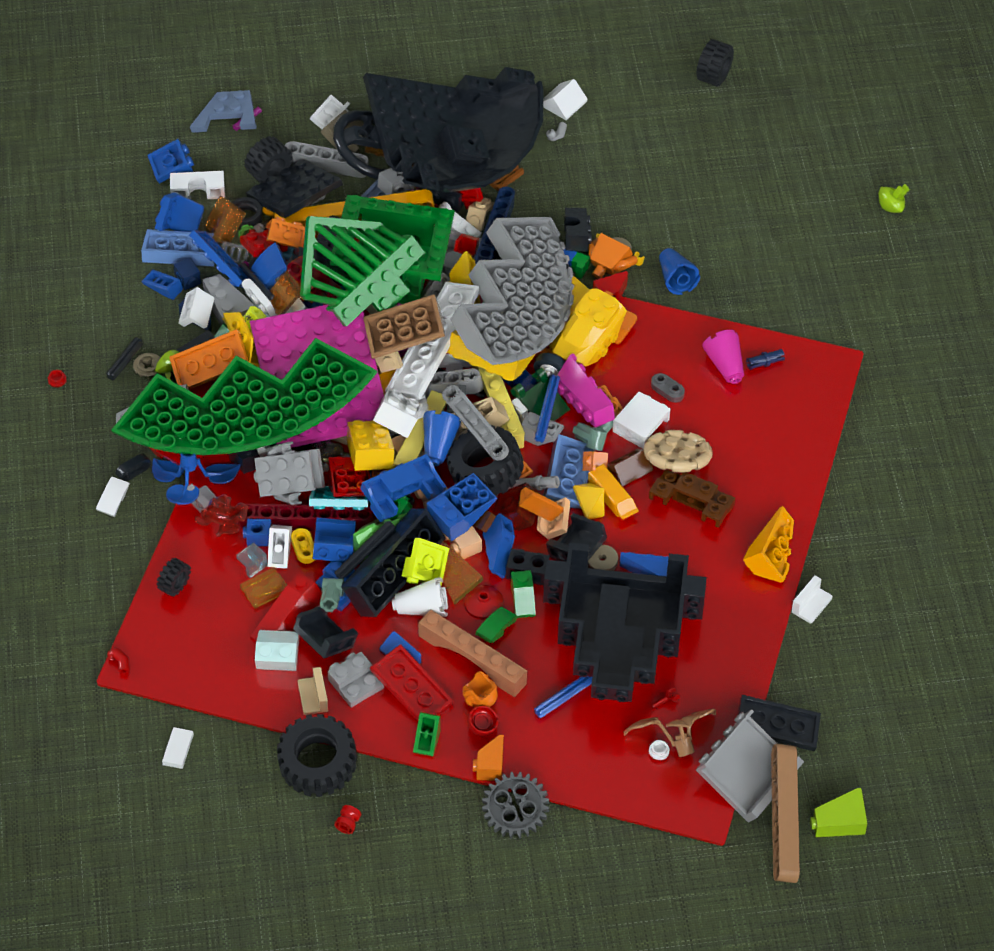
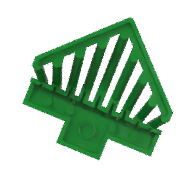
M308 216L305 225L300 296L307 301L329 305L326 310L333 312L343 326H348L370 304L378 312L393 308L409 292V289L399 277L425 252L412 235L401 236L383 226L381 222ZM322 225H326L331 232L337 234L352 248H354L357 252L364 256V258L371 266L364 262L359 256H357L352 250H350L345 244H343L338 238H336ZM340 227H345L347 233L353 235L359 241H361L370 249H372L376 253L377 257H375L372 253L365 249L361 244H359L356 240L349 236ZM356 228H361L364 234H362ZM315 231H318L351 259L361 273L315 239ZM376 232H380L388 236L389 238L393 239L395 241V244ZM365 235L371 237L372 239H374V240L377 241L378 243H380V244H382L383 246H385V248H386L387 251H385L383 248H381L379 245H377L375 242H373L372 240H370V239H369L368 237H366ZM314 249L347 272L354 282L316 261L313 258ZM312 268L339 282L346 290L344 291L315 280L312 277ZM311 286L334 294L337 298L311 294Z

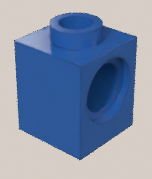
M247 519V527H243V538H247V546H269L271 519Z

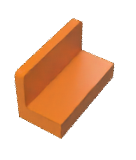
M526 487L521 490L520 507L548 521L554 520L564 512V508L558 505L557 502Z

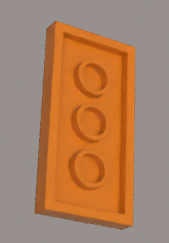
M237 329L169 357L177 384H187L189 390L219 378L235 356L249 362L240 331Z

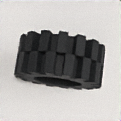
M172 558L166 563L167 566L162 568L163 571H160V577L157 579L159 581L157 582V588L173 597L178 595L180 590L184 589L183 586H186V581L190 578L188 575L191 574L190 565L177 558Z

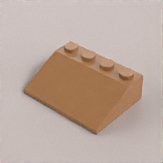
M435 294L363 317L372 359L445 336L444 321Z

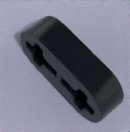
M139 454L121 464L115 474L120 480L127 482L145 472L150 467L151 461L145 454Z

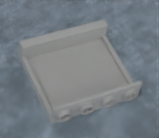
M753 710L747 713L741 712L735 718V725L733 727L730 725L723 732V739H718L711 746L712 751L710 754L706 753L698 761L700 765L696 769L748 823L758 818L772 801L771 751L773 745L777 744L750 717L754 712ZM797 756L798 770L799 767L804 763V761L799 756Z

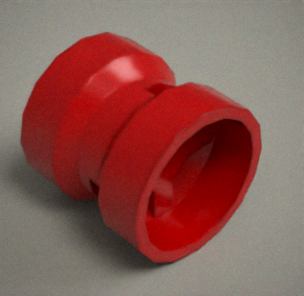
M344 805L340 811L341 816L336 819L334 826L342 833L352 834L356 828L355 822H358L361 817V812L354 806Z

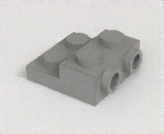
M362 652L349 654L346 661L341 664L338 662L332 664L328 671L329 682L350 707L357 705L384 689V685L370 671L372 664Z

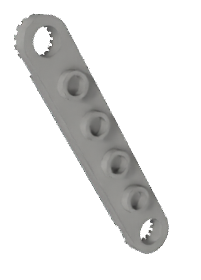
M450 385V387H446L447 389H444L442 392V397L447 405L460 418L492 459L497 461L504 459L509 453V448L458 386ZM456 392L455 397H454V396H453V398H452V397H451V398L449 397V395H450L451 393ZM498 448H502L501 452L495 453Z

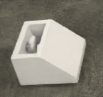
M388 388L373 421L408 438L418 420L422 405L413 398L403 396L398 390Z

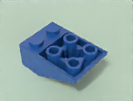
M472 473L427 502V510L439 529L450 541H453L467 532L497 500V497Z

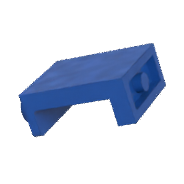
M317 518L313 559L345 562L353 554V534L355 533L356 521Z

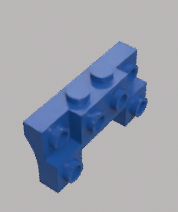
M425 454L405 464L401 463L389 471L385 470L378 476L362 482L360 489L371 503L370 509L377 519L382 522L397 515L398 507L393 501L419 489L428 500H431L443 493L447 486L437 474L432 460Z

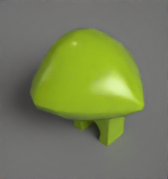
M904 184L902 187L898 186L897 189L880 187L879 203L882 209L891 213H901L905 208L904 196L910 190L908 186Z
M169 350L164 353L156 364L155 372L165 374L167 379L171 381L173 368L169 357L180 352Z

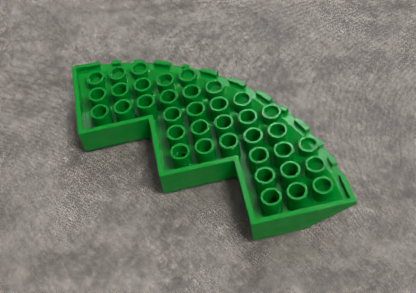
M315 338L282 380L235 356L203 398L157 373L111 431L134 443L179 454L215 455L254 450L286 440L323 422L359 394L378 371Z

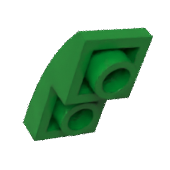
M500 607L481 624L475 635L487 642L493 643L503 636L504 629L516 622L517 615Z

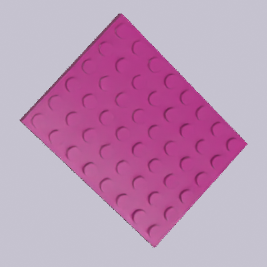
M329 305L250 321L260 369L282 380L312 341L317 338L378 371L376 361L371 357L363 319L364 313H360L348 326H343L333 312L326 310ZM379 373L373 377L359 394L336 413L312 428L278 442L277 445L293 442L291 444V448L347 436V422L355 420L372 421L384 397Z

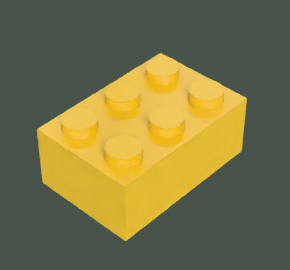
M373 420L347 422V445L355 471L393 469L394 446L388 428Z

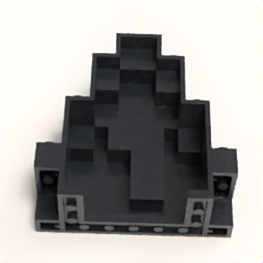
M569 543L567 562L547 560L544 576L543 602L561 604L558 644L576 646L573 675L593 677L591 698L632 702L634 682L642 684L655 683L658 655L678 657L682 618L702 620L707 577L687 575L689 556L670 553L667 577L588 568L589 545Z

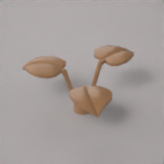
M716 709L697 711L680 720H674L666 724V727H679L680 734L675 736L676 740L671 737L660 720H658V717L646 718L635 722L624 731V735L632 729L656 724L670 740L672 747L676 746L679 757L686 756L695 752L691 742V726L693 722L708 714L716 715ZM683 727H687V733H684Z

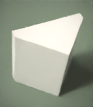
M575 79L560 83L543 98V108L567 120L587 102V97Z

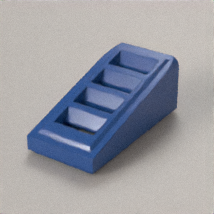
M152 270L142 280L144 285L172 300L183 290L180 279L156 270Z

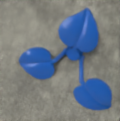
M180 453V465L172 461H162L155 458L152 463L153 476L160 482H171L175 477L179 478L185 470V486L173 485L166 492L167 499L179 505L190 504L199 497L198 487L195 486V489L191 491L187 490L189 472L194 471L197 464L204 476L209 477L210 482L215 484L231 482L240 470V464H214L208 466L205 470L200 462V458H196L195 453Z

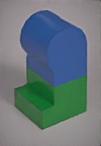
M565 248L563 250L564 254L569 255L570 259L568 262L569 267L572 268L575 277L582 279L589 269L590 256L576 251H567Z

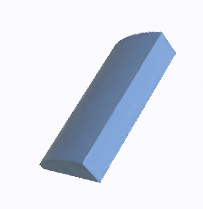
M147 229L141 250L142 262L175 264L191 258L196 266L214 267L215 265L214 261H210L204 256L205 252L201 248H197L192 243L193 239L189 236L191 232ZM209 233L218 243L219 234Z
M559 434L553 444L547 477L558 476L560 485L558 488L544 489L543 496L555 502L566 497L570 501V508H581L573 486L588 482L589 471H582L583 452L593 451L594 449L586 447L584 442Z

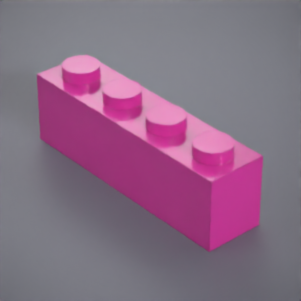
M570 354L557 374L560 377L557 392L595 428L614 420L613 403L601 388H597L592 376L587 377L584 372L586 370L582 364L578 365L576 363L577 357L575 354Z

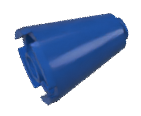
M667 248L660 253L659 260L667 289L676 295H682V292L692 291L700 280L698 268L672 248Z
M436 410L425 412L423 416L424 453L429 456L434 466H439L446 459L461 426V421H459L460 418L452 413L442 411L441 414H435Z

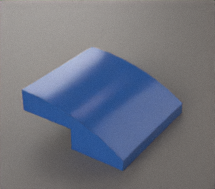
M274 242L256 259L251 269L270 290L278 284L276 278L288 271V265L279 245Z

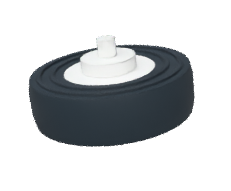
M541 353L536 357L533 368L536 372L542 367L549 380L551 375L557 376L565 361L555 354Z

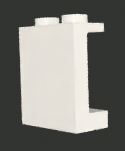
M638 392L613 420V432L643 449L644 444L663 421H669L670 408L665 404L655 401L650 396Z

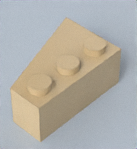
M493 397L472 403L487 422L495 426V428L502 426L510 420L505 407ZM462 421L454 441L458 440L462 433L466 434L468 432Z

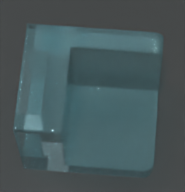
M252 543L236 555L237 560L246 567L249 578L267 566L266 553L255 543Z

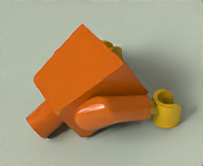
M602 233L596 234V238L589 244L590 260L592 265L596 267L592 275L597 279L602 278L605 272L614 275L633 265L640 266L643 264L645 257H639V252H635L634 256H632L633 253L630 247Z

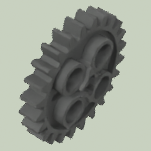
M511 772L510 778L502 774L503 780L500 781L498 778H495L496 785L489 784L491 791L484 792L485 796L488 797L482 799V803L485 804L482 807V811L487 812L484 815V819L489 820V827L495 825V833L501 829L502 837L506 833H509L510 839L513 838L514 834H517L518 838L521 839V833H525L529 837V830L536 833V825L543 826L540 819L547 820V815L544 813L549 812V807L545 806L549 804V799L545 798L547 791H542L543 784L537 785V778L530 781V774H527L525 778H522L521 772H519L517 777H514L513 772ZM509 789L512 790L516 804L519 805L523 821H520L516 808L512 804V798L508 793ZM519 789H525L527 791V793L522 796L516 794V792ZM499 797H506L508 799L504 803L497 802ZM528 807H531L535 810L531 814H526L524 812V810ZM513 815L515 819L509 822L505 820V817Z

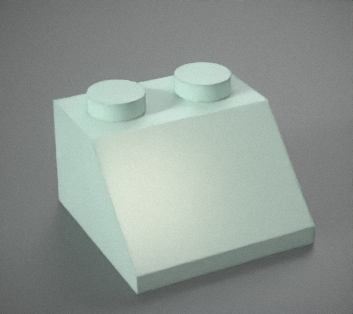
M259 630L255 651L256 669L297 671L299 634L293 631Z

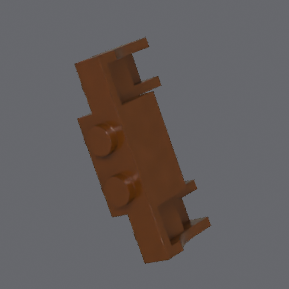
M666 469L661 477L657 478L649 491V499L652 500L654 496H658L663 499L664 505H667L673 495V500L702 511V521H705L707 517L715 520V526L718 528L735 505V497L718 491V485L686 472L679 475Z

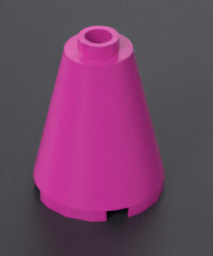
M734 330L720 331L716 333L717 337L713 339L708 337L702 346L725 380L736 384L744 376L739 336Z

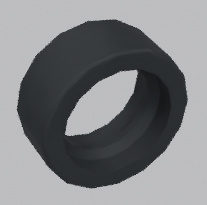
M242 197L234 200L229 205V221L235 229L240 230L246 224L255 226L258 223H262V207L257 200ZM242 210H251L256 213L250 218H239L235 215Z

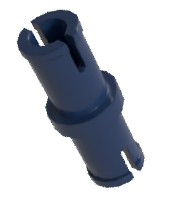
M778 349L769 353L762 352L759 356L747 358L746 362H750L747 363V367L749 370L783 361L785 357L781 356L784 355L782 349Z

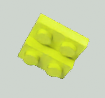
M415 538L411 557L405 558L402 577L407 578L406 582L418 584V582L425 583L438 577L443 579L449 548L421 538Z

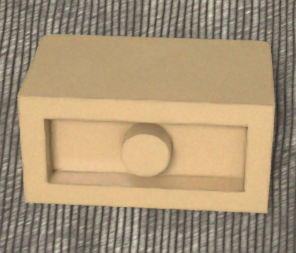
M321 667L313 668V677L298 680L304 715L328 712V700Z

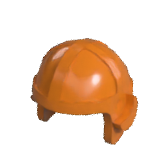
M482 671L477 672L475 677L463 687L465 702L473 708L481 705L491 707L498 698L497 685L488 678L487 674H484Z

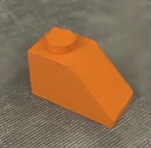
M504 735L497 736L478 751L477 759H473V772H477V780L495 781V778H498L501 781Z

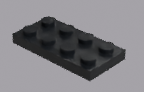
M746 695L741 696L738 715L741 712L747 713L753 710L754 712L750 717L776 743L796 746L797 748L810 751L816 750L821 713Z

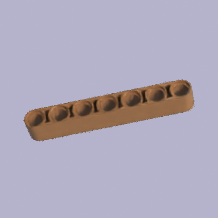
M774 744L771 751L773 878L775 881L797 883L800 872L797 748L791 745Z

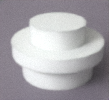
M656 740L649 747L650 756L656 760H663L669 755L670 749L665 741Z

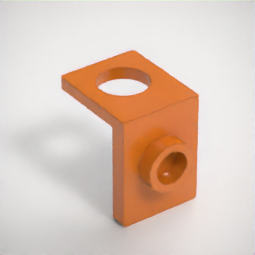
M596 451L583 452L582 471H595L602 464L607 467L608 453Z

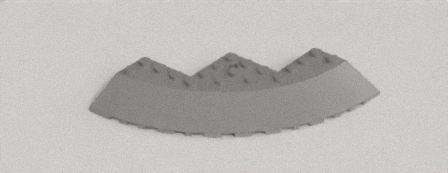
M551 217L496 218L486 234L502 260H479L469 273L473 284L479 286V294L484 303L460 304L450 318L466 348L492 365L512 363L542 351L559 335L570 316V308L574 300V295H572L574 284H572L571 280L573 278V271L571 267L566 269V264L570 260L569 255L564 254L565 244L560 241V233Z

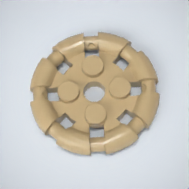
M668 430L663 434L661 432L656 433L648 438L643 448L644 455L647 460H650L651 464L663 470L670 469L672 472H690L692 469L699 470L710 462L713 454L712 447L703 437L691 432L687 434L682 430Z

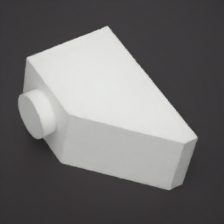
M272 525L270 527L267 567L288 568L292 526Z

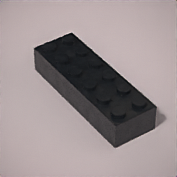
M411 508L395 526V530L372 551L341 586L360 616L377 617L393 599L395 594L407 583V578L402 577L405 558L411 557L415 538H421L439 545L446 539L427 509Z

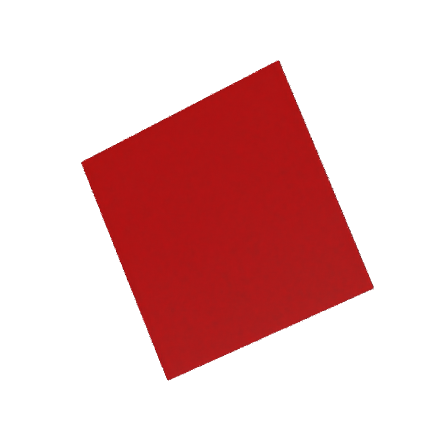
M315 231V239L318 237V231ZM292 277L291 279L300 290L301 284ZM425 279V283H424L423 289L425 288V286H426L427 283L429 282L428 279ZM621 297L619 302L626 310L637 315V321L620 344L611 343L606 355L601 357L598 362L586 366L584 372L587 377L592 376L597 388L605 385L612 397L616 396L623 409L638 392L648 395L655 401L665 404L670 408L669 421H663L652 435L659 432L663 434L668 430H682L684 433L690 434L691 432L703 437L712 447V458L703 468L699 470L692 469L686 473L718 485V491L735 497V505L718 528L715 526V520L707 517L705 521H702V511L673 500V495L667 505H664L663 499L658 496H654L652 500L649 499L650 489L657 478H660L665 471L652 464L653 471L622 486L634 500L639 512L622 520L604 502V516L590 519L598 521L605 526L607 539L602 545L612 547L618 554V565L614 571L631 573L620 567L621 552L652 554L665 557L669 556L670 553L689 556L687 575L707 577L702 620L682 618L678 657L658 655L655 683L642 684L634 682L632 702L591 698V684L544 717L539 718L535 714V707L580 677L573 675L576 646L558 644L561 604L543 602L544 586L533 584L536 616L517 618L515 623L504 629L503 636L493 643L487 642L475 635L477 629L486 619L476 618L465 609L464 597L471 588L479 585H488L496 588L503 596V608L515 614L511 579H506V576L502 579L490 571L483 531L476 528L474 529L482 539V552L461 560L457 554L455 555L452 552L448 540H444L440 544L449 548L441 586L446 589L448 609H445L444 612L448 613V616L443 618L527 670V684L515 697L497 686L498 698L490 708L496 712L499 723L492 734L481 737L475 735L469 729L467 721L473 707L465 702L463 696V687L475 677V674L479 671H482L484 674L486 673L463 655L448 648L433 646L419 637L418 623L424 616L398 614L397 610H393L392 600L377 617L360 616L352 602L342 611L334 609L333 612H327V616L343 631L354 628L358 632L353 648L324 659L299 635L297 671L256 669V642L250 638L253 631L284 588L299 572L316 582L323 575V569L331 561L314 560L309 564L301 563L297 559L291 542L288 568L267 567L269 546H247V538H243V528L239 525L238 509L244 504H291L276 500L273 495L260 497L258 483L254 480V472L256 470L245 474L239 470L231 482L215 484L210 482L209 477L204 476L198 465L189 474V485L193 484L198 489L207 486L228 508V511L209 522L192 503L186 505L176 503L111 649L114 647L119 648L128 656L129 672L127 674L119 673L118 661L116 659L112 661L107 656L98 676L97 685L267 730L286 733L285 728L289 724L293 726L296 719H306V715L303 713L298 680L313 677V668L321 667L328 700V712L312 714V717H317V714H324V718L332 716L335 717L336 722L342 721L345 727L352 733L357 753L489 786V784L496 785V782L477 780V772H473V759H477L478 751L497 736L504 735L502 774L510 778L511 772H513L514 777H517L519 772H521L522 778H525L527 774H530V781L537 778V785L543 784L542 791H547L545 798H548L549 802L723 846L727 839L735 809L696 771L700 765L698 761L706 753L710 754L712 751L711 746L718 739H723V732L730 725L732 727L735 725L736 722L734 720L738 716L742 695L763 700L767 698L864 353L860 350ZM734 330L739 336L744 376L736 384L725 380L702 346L708 337L713 339L717 337L716 333L720 331ZM778 349L783 350L784 355L781 357L784 356L785 360L771 363L767 367L761 366L752 370L748 369L747 363L750 362H746L747 358L759 356L762 352L769 353ZM535 356L522 374L515 380L508 381L502 378L511 401L516 398L511 394L510 390L519 383L523 386L525 392L538 384L532 377L535 373L533 368ZM659 373L669 376L684 387V398L680 402L667 400L652 389V377ZM466 394V397L472 403L488 398L487 395L484 398H480L473 394ZM560 395L571 410L554 422L564 425L560 433L561 435L578 440L572 433L574 426L579 422L591 427L594 426L587 422L584 416L578 413ZM612 428L607 433L603 450L593 451L608 453V463L635 449L642 448L613 432ZM326 440L320 451L321 461L323 458L329 459V457H351L348 445L333 440ZM524 440V448H520V452L524 462L533 470V473L525 478H533L537 475L547 477L554 441L537 446ZM228 454L204 455L200 459L205 470L208 466L214 464H234L229 459ZM447 455L444 463L434 466V468L449 489L455 483L448 469ZM486 457L481 459L473 467L487 466L492 463V458ZM323 468L325 486H329L328 468ZM611 472L612 475H613V476L617 479V481H618V478H617V476H616V473H615V472ZM530 489L540 495L544 494V489L541 491ZM511 490L504 494L499 493L497 500L487 511L495 516L500 513L512 521L515 534L512 549H522L528 552L549 555L546 546L549 539L537 531L538 515L519 506L521 490ZM311 491L300 492L301 495H298V500L302 501V504L297 505H309ZM414 492L410 493V496L415 498L413 509H424L422 500L417 499ZM783 506L793 518L794 525L792 539L789 540L788 546L791 549V555L787 556V562L790 564L789 571L784 582L780 583L754 575L743 559L754 540L777 510ZM570 508L568 528L572 524L570 516L573 513L584 516L581 508ZM373 513V520H375L377 517ZM309 531L314 542L315 531ZM559 535V536H557V537H555V538H552V539L558 541V539H559L562 535ZM172 558H177L190 565L191 574L188 575L190 578L186 581V586H183L184 589L180 590L179 594L173 597L157 588V582H159L157 579L160 577V571H163L162 568L167 566L166 563ZM407 582L398 593L422 583L412 584ZM393 631L399 634L421 654L420 665L454 700L453 705L439 715L441 732L434 756L413 752L418 721L385 686L384 689L357 705L350 707L328 680L330 666L336 662L339 664L343 663L351 653L358 654L360 652L373 665L385 656L379 648ZM669 688L677 690L672 693L671 697L677 694L681 696L676 702L669 700L655 708L652 703L663 698ZM716 709V715L708 714L693 722L691 726V742L695 752L686 756L679 757L676 746L672 747L670 740L656 724L632 729L624 735V731L635 722L646 718L658 717V720H660L671 737L676 740L675 736L680 734L679 727H666V724L674 720H680L697 711ZM683 727L684 733H687V727ZM656 740L665 741L669 746V755L663 760H656L649 754V747ZM519 789L516 793L525 795L527 791Z

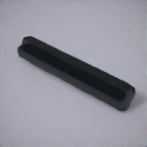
M135 337L106 372L108 379L115 380L142 347L141 339Z

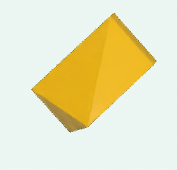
M592 483L574 485L573 490L584 516L588 519L603 517L604 488Z

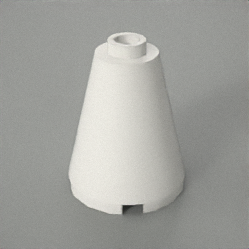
M438 577L395 594V598L392 599L393 610H397L398 614L425 616L432 610L442 617L448 616V613L444 612L445 609H448L446 589L440 585L443 579Z

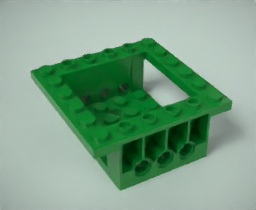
M347 195L341 219L359 220V216L362 214L361 221L381 222L383 226L401 236L412 235L425 253L399 277L409 289V292L398 303L405 304L421 299L425 279L441 280L455 210ZM340 227L343 231L347 233L345 227ZM376 232L395 244V241L393 239L389 238L388 236L380 232ZM336 235V238L351 250V246ZM365 235V236L368 237L370 240H372V241L375 242L377 245H379L381 248H383L385 251H387L386 248H385V246H383L382 244L378 243L377 241H375V240L372 239L371 237ZM359 241V244H361L365 249H367L370 253L377 257L376 253L372 249H370L364 243ZM333 247L332 253L361 273L351 259L337 247ZM353 251V252H354L357 256H359L364 262H366L369 266H371V265L367 262V260L364 258V256H362V255H361L359 252H357V251ZM330 260V265L337 266ZM348 275V276H347V279H349L350 281L354 282V281L351 279V277Z

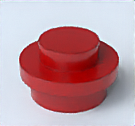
M53 370L48 376V383L52 387H61L67 381L66 375L61 370Z

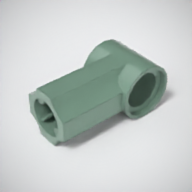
M579 422L574 426L572 433L576 439L586 443V447L602 451L608 432Z
M323 578L320 607L326 612H333L338 607L340 596L343 597L344 591L341 588L345 583L344 579Z

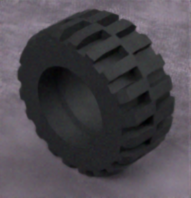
M491 425L508 446L509 453L504 459L495 460L487 466L473 467L481 459L491 456L471 432L467 430L466 434L462 433L458 437L459 439L452 443V448L449 449L447 454V465L454 483L457 484L474 473L496 497L499 493L504 494L508 491L509 487L512 488L516 484V480H519L524 467V460L515 437L509 431L504 430V428L498 426L495 428V426ZM498 448L495 453L501 452L502 448Z
M312 714L306 715V719H296L293 726L289 724L285 728L286 733L281 734L279 738L280 743L277 744V758L282 777H285V782L289 786L293 785L295 791L298 793L304 791L306 796H311L314 793L316 797L323 796L322 793L328 792V795L334 793V789H342L345 786L344 782L351 780L352 773L355 772L357 767V752L352 733L345 727L342 721L336 722L335 717L332 716L324 718V714H317V717H312ZM314 743H325L336 750L334 759L329 764L319 768H311L301 764L298 761V756L305 747Z

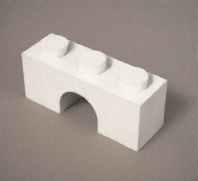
M224 171L170 173V192H175L188 198L192 191L200 189L207 193V199H225Z

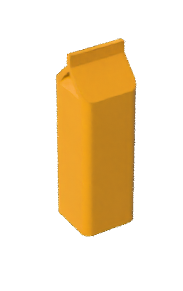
M604 464L598 466L595 471H589L588 483L604 488V502L617 517H621L624 520L639 512L632 497Z

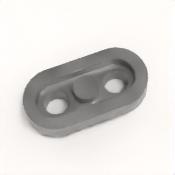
M659 373L652 377V389L667 400L680 402L684 398V387L669 376Z

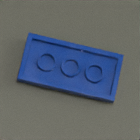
M193 230L189 234L193 239L192 243L205 252L204 256L208 260L214 261L217 264V270L222 274H226L229 277L228 281L234 287L243 288L242 282L249 278L240 269L239 265L207 231Z

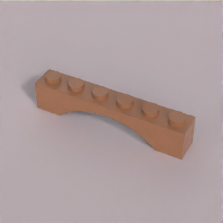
M430 610L419 621V637L433 646L448 648L468 658L480 667L499 688L513 697L527 684L526 669L436 612Z

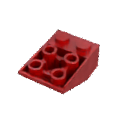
M338 456L329 457L328 484L333 496H365L360 488L362 482L371 479L369 470L355 471L351 457Z

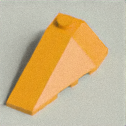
M783 506L777 510L754 540L743 559L754 575L780 583L784 582L789 571L790 564L787 562V556L791 555V549L788 546L789 540L792 539L794 525L793 518Z

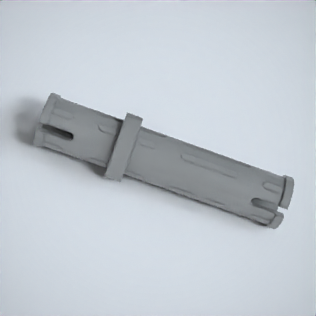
M537 475L533 478H519L512 488H508V491L522 490L525 487L536 489L537 491L546 488H558L560 480L558 476L543 477L542 475Z

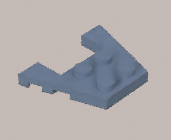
M250 90L217 92L191 124V132H207L210 120L241 118L239 124L241 130L256 129L257 125Z

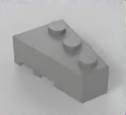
M218 274L203 279L204 291L214 297L212 310L220 326L225 324L223 313L240 312L244 317L250 306L257 307L222 275Z

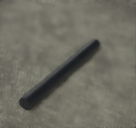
M241 263L240 269L257 285L268 300H272L274 295L246 263Z

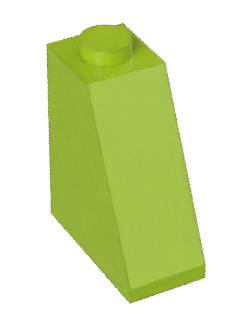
M856 788L815 808L813 817H810L811 830L814 829L815 837L865 835L867 818L861 788Z

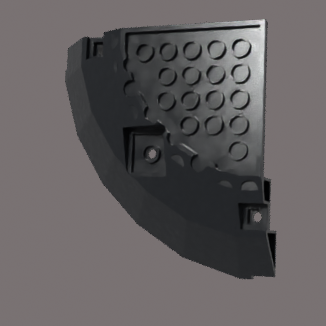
M504 67L495 80L465 75L456 87L366 73L363 76L385 161L393 171L403 173L404 179L402 181L404 184L443 192H456L486 187L511 173L533 148L543 123L542 81H538L535 84V75L532 71Z

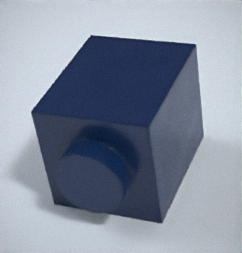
M191 258L174 264L175 277L180 279L184 290L201 284L200 271Z

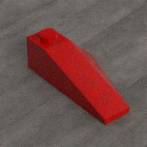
M299 572L284 588L250 638L256 642L259 630L293 631L298 614L320 606L322 590L313 580Z

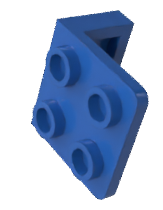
M175 192L165 195L161 199L160 212L155 219V229L163 231L170 228L174 231L184 232L198 230L204 211L203 205Z

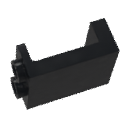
M573 513L570 516L572 524L567 529V533H564L558 541L549 539L546 543L550 558L567 562L569 543L589 545V561L607 539L605 526L598 521H593Z
M320 606L298 614L293 628L324 659L353 648L358 636V632L354 628L343 631L327 616V612Z

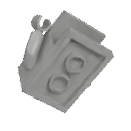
M293 442L278 444L269 450L266 456L254 458L256 466L254 480L258 483L260 497L273 495L276 500L297 505L302 504V501L298 500V495H301L300 492L324 488L325 482L320 449L295 452L291 450Z

